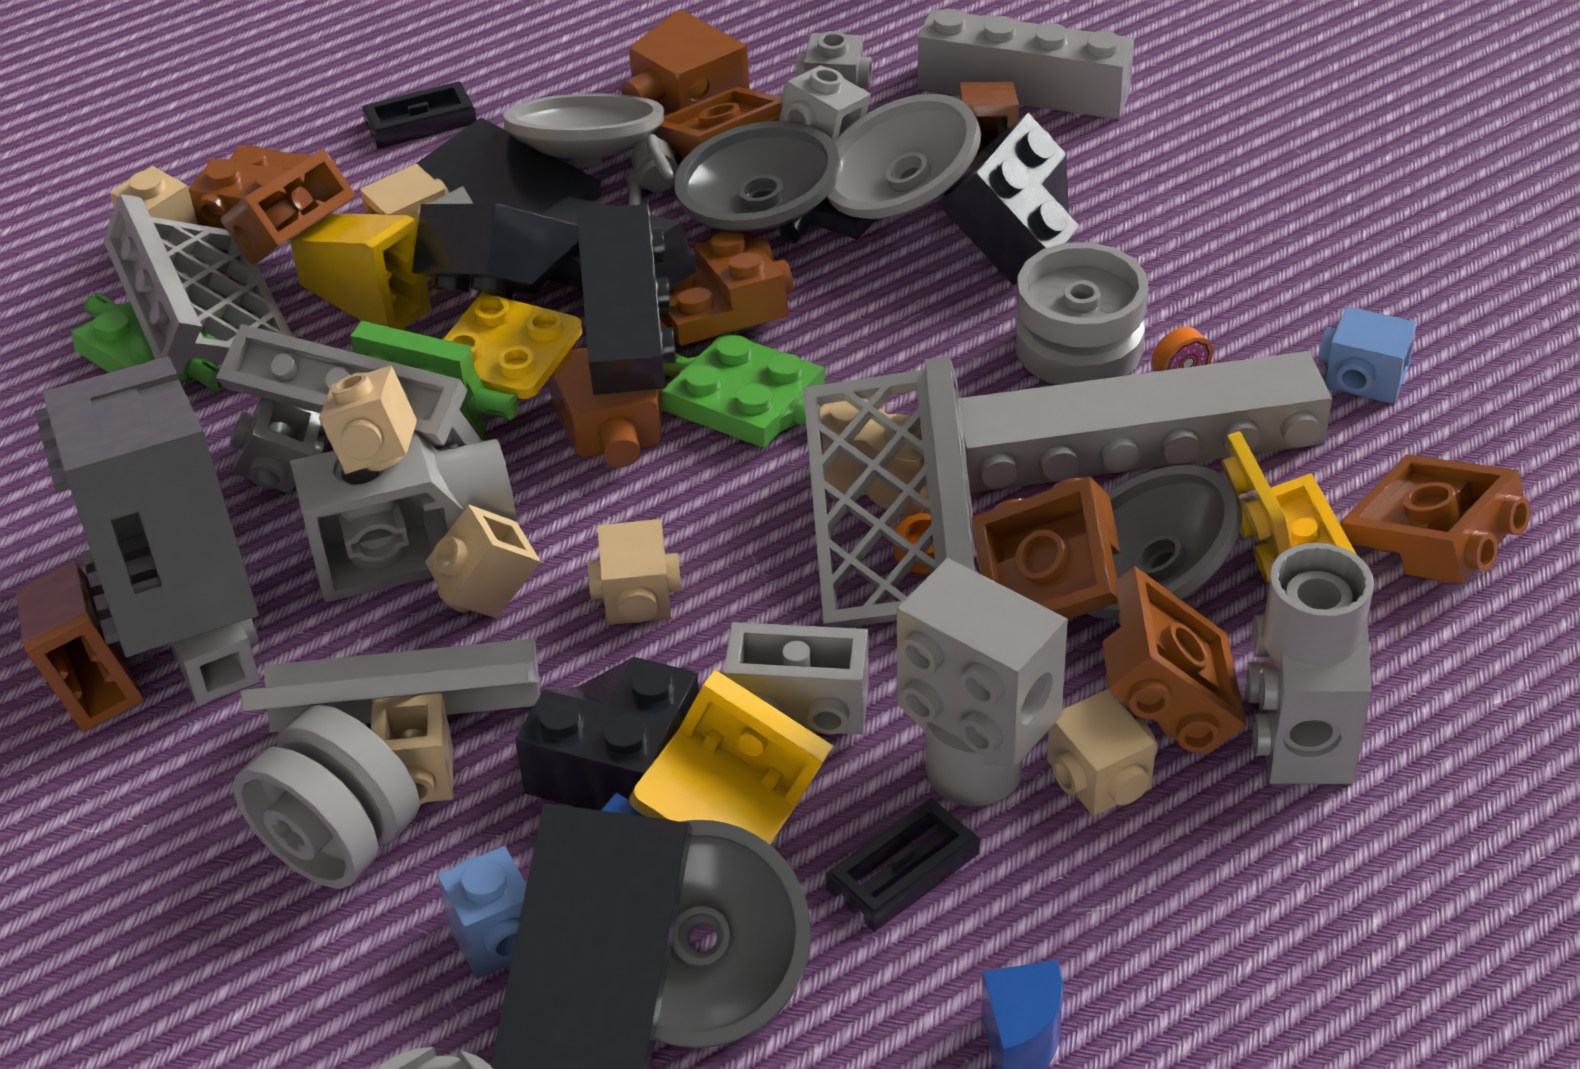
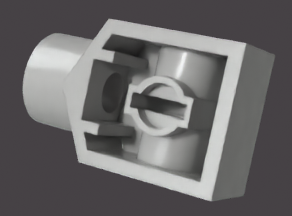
M413 432L407 455L403 456L395 465L381 471H370L368 468L345 474L335 451L290 460L324 603L433 577L425 561L468 505L517 522L512 488L502 450L497 439L438 452L418 432Z
M1306 543L1291 547L1281 553L1271 567L1264 615H1254L1253 654L1254 657L1259 658L1258 662L1247 663L1246 697L1248 703H1259L1260 714H1254L1252 743L1255 756H1266L1269 784H1354L1372 693L1368 615L1374 579L1371 570L1359 556L1336 545Z
M946 558L897 607V705L926 732V775L933 789L945 799L960 805L985 806L1003 800L1016 789L1022 777L1023 758L1062 716L1068 619L949 558Z

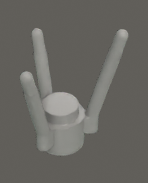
M653 134L648 135L645 140L638 143L631 153L634 172L626 178L629 187L628 206L641 204V191L644 189L660 193L667 191L674 184L675 175L680 165L676 163L671 146L665 140L659 139Z

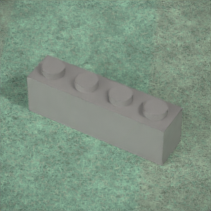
M931 9L918 35V89L960 95V82H1013L1019 105L1119 120L1131 90L1134 38L1118 36L1110 31L1090 32L1069 29L1055 23L1041 25L1014 21L1006 16L986 17L965 14L957 9Z

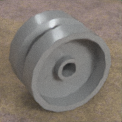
M1092 242L1059 244L1042 249L1025 261L1017 276L1018 314L1016 316L1015 344L1017 357L1027 371L1047 383L1061 385L1126 376L1136 369L1144 350V317L1147 313L1149 291L1146 272L1133 257L1114 247Z
M316 704L302 710L279 733L276 747L272 746L259 752L235 776L233 792L240 812L252 831L269 850L295 872L318 885L334 889L351 886L374 862L379 846L393 842L415 819L420 807L418 792L413 779L403 762L382 738L358 719L334 707Z

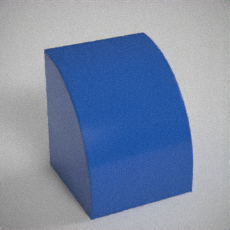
M1058 959L983 971L981 1017L995 1069H1046L1054 1058L1060 1041L1064 989Z

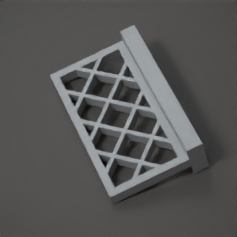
M120 194L103 242L155 360L169 356L177 374L184 373L189 358L223 362L238 329L224 322L221 318L237 327L240 324L293 337L257 264L253 265L247 260L226 229L151 217L141 197ZM165 240H168V241H170L171 243L175 244L176 247L173 246L172 244L166 242ZM216 248L226 249L230 255L228 256ZM190 255H194L195 257L199 258L200 260L206 262L207 264H209V265H211V266L209 267L208 265L202 263L201 261L197 260L196 258H194V257H192V256H190ZM175 267L183 271L184 273L190 275L192 278H189L181 272L177 271ZM225 274L228 275V276H230L231 278L235 279L236 281L242 283V284L245 285V286L243 287L242 285L238 284L237 282L231 280L230 278L226 277ZM205 286H208V287L212 288L213 290L219 292L220 294L224 295V296L227 297V298H226V299L223 298L222 296L216 294L215 292L211 291L210 289L206 288ZM190 299L193 300V301H195L196 303L200 304L201 306L207 308L208 310L205 311L204 309L200 308L199 306L193 304V303L190 301ZM239 306H243L244 308L248 309L249 311L253 312L254 314L260 316L261 319H259L258 317L252 315L251 313L247 312L246 310L240 308ZM204 330L219 340L203 338L201 331Z
M240 324L216 376V379L225 389L321 413L332 384L355 373H368L392 365L417 419L414 432H418L438 452L482 442L460 411L468 391L460 379ZM321 424L319 432L326 434Z
M950 356L925 359L926 369L803 387L823 624L825 627L847 628L897 621V607L907 596L895 587L917 561L933 572L946 558H949L979 573L972 525L973 515L958 383ZM917 390L919 407L902 427L879 411L892 394ZM872 397L868 402L862 399ZM847 401L860 412L838 436L821 423V404ZM870 419L894 435L874 460L850 444ZM920 425L922 441L913 435ZM823 438L827 440L829 443H831V446L825 451V453L823 449ZM905 443L923 455L925 466L908 485L884 469ZM842 452L865 468V471L845 494L826 482V471ZM876 477L900 493L880 519H877L855 503ZM926 483L929 500L919 494ZM828 496L837 502L830 512ZM910 502H913L931 517L930 527L914 545L890 528ZM847 511H850L871 527L870 531L850 554L831 539V530ZM882 536L907 553L885 580L861 563V560ZM932 543L934 545L935 560L925 554V551ZM833 555L843 562L835 572ZM853 570L877 587V590L863 606L838 609L836 590ZM888 596L896 601L883 603Z
M534 638L263 665L265 688L241 690L242 711L267 709L269 733L281 732L302 710L315 704L334 707L362 723H370L372 699L442 692L446 715L530 707L536 704L540 696Z

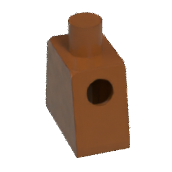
M679 9L632 44L629 50L632 78L625 81L621 86L622 95L654 100L670 113L736 86L750 89L747 45L686 11Z
M323 148L245 196L221 217V221L247 260L255 265L288 244L290 240L335 212L357 195ZM298 187L306 189L313 199V202L305 208L297 201L295 189Z
M587 347L571 349L549 377L552 405L576 455L590 457L604 454V459L609 465L622 468L630 466L638 460L640 448L653 447L661 442L662 389L593 395Z

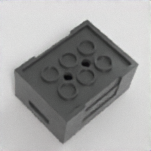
M163 357L43 391L46 408L35 410L34 412L56 494L71 490L90 550L83 551L81 554L94 596L96 610L101 620L100 624L106 644L120 641L125 657H129L259 616L204 431L183 390L170 357Z

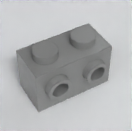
M732 622L724 676L811 732L828 735L837 733L864 735L869 689L868 629Z

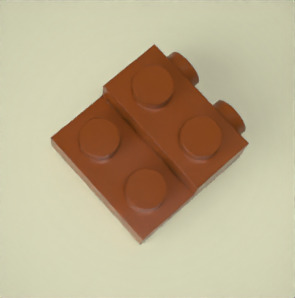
M736 86L664 116V122L653 135L665 140L672 148H675L680 153L681 160L683 161L697 146L724 131L757 122L779 121L782 109L781 96Z
M239 145L229 159L212 158L189 187L198 225L226 229L222 224L221 217L241 199L311 155L263 149L259 146ZM332 159L334 164L337 166L336 160ZM303 187L295 189L297 201L302 207L305 208L313 202L310 193Z
M720 232L714 235L710 241L693 245L696 272L669 291L671 312L659 313L663 323L667 327H673L674 338L680 346L788 317L790 314L787 294L792 293L794 289L792 274L784 259L774 261L770 244L766 238L754 240L748 232Z
M1406 454L1344 517L1340 525L1351 545L1374 548L1381 552L1400 553L1406 575L1434 579L1442 583L1463 585L1475 570L1486 572L1492 568L1497 557L1498 545L1508 534L1521 535L1525 531L1530 519V505L1524 497L1519 470Z
M1090 476L1082 479L1071 478L1056 483L1051 490L1025 499L1003 501L997 504L993 510L972 517L981 575L1067 619L1118 603L1115 586L1117 575L1113 556L1120 554L1111 500L1110 496Z
M1133 566L1115 581L1120 610L1118 620L1121 627L1102 641L1107 671L1105 675L1106 684L1113 696L1123 705L1130 707L1133 714L1140 718L1154 719L1169 737L1178 740L1183 749L1190 752H1201L1206 756L1247 725L1228 635L1143 571Z

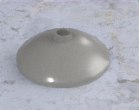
M597 93L544 97L516 104L504 111L503 119L504 128L518 141L542 154L570 159V165L574 167L587 168L601 165L603 157L626 152L645 140L648 135L653 134L664 122V108L654 100L638 96Z
M921 94L892 101L867 113L848 127L834 142L838 149L841 170L836 185L827 195L829 202L840 212L853 217L887 219L914 212L936 201L960 181L977 154L981 132L973 111L966 103L952 96Z

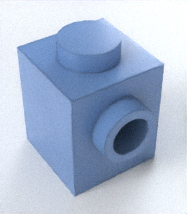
M1346 306L1337 329L1332 327L1326 328L1319 351V362L1328 363L1325 379L1327 388L1395 404L1409 369L1417 322Z
M504 845L481 856L467 858L455 867L437 874L448 927L476 980L511 965L527 884Z

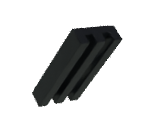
M459 81L361 106L364 122L369 127L371 137H374L377 149L466 127L477 120L475 108L462 83Z
M931 797L825 873L826 889L835 897L842 894L845 897V906L854 914L861 911L864 914V923L875 932L980 854V838ZM934 825L940 827L916 846L909 845L903 849ZM892 857L890 865L864 884L860 885L857 882Z

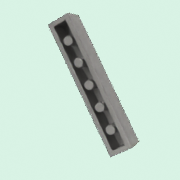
M1310 351L959 398L970 493L1062 481L1071 478H1084L1231 457L1227 435L1238 431L1242 433L1252 454L1325 444L1332 397Z

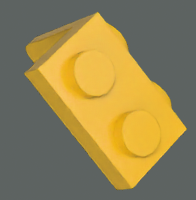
M481 292L443 340L471 346L474 369L486 389L516 394L520 399H530L539 392L582 335L581 320L576 316Z
M1238 431L1227 435L1231 457L1221 460L1222 468L1226 479L1232 485L1237 495H1239L1241 502L1242 523L1240 534L1244 539L1254 536L1258 544L1253 546L1254 556L1266 583H1269L1271 567L1276 558L1287 549L1297 545L1326 543L1345 548L1356 554L1312 473L1270 488L1242 433Z
M714 670L703 684L676 734L633 789L629 801L631 806L645 817L674 821L714 820L729 823L754 833L771 845L832 750L833 745L717 670Z

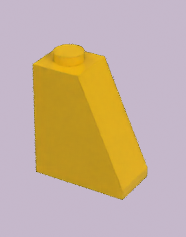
M332 213L290 240L299 284L360 321L403 330L432 310L426 276L412 273L417 226L415 219L408 215Z

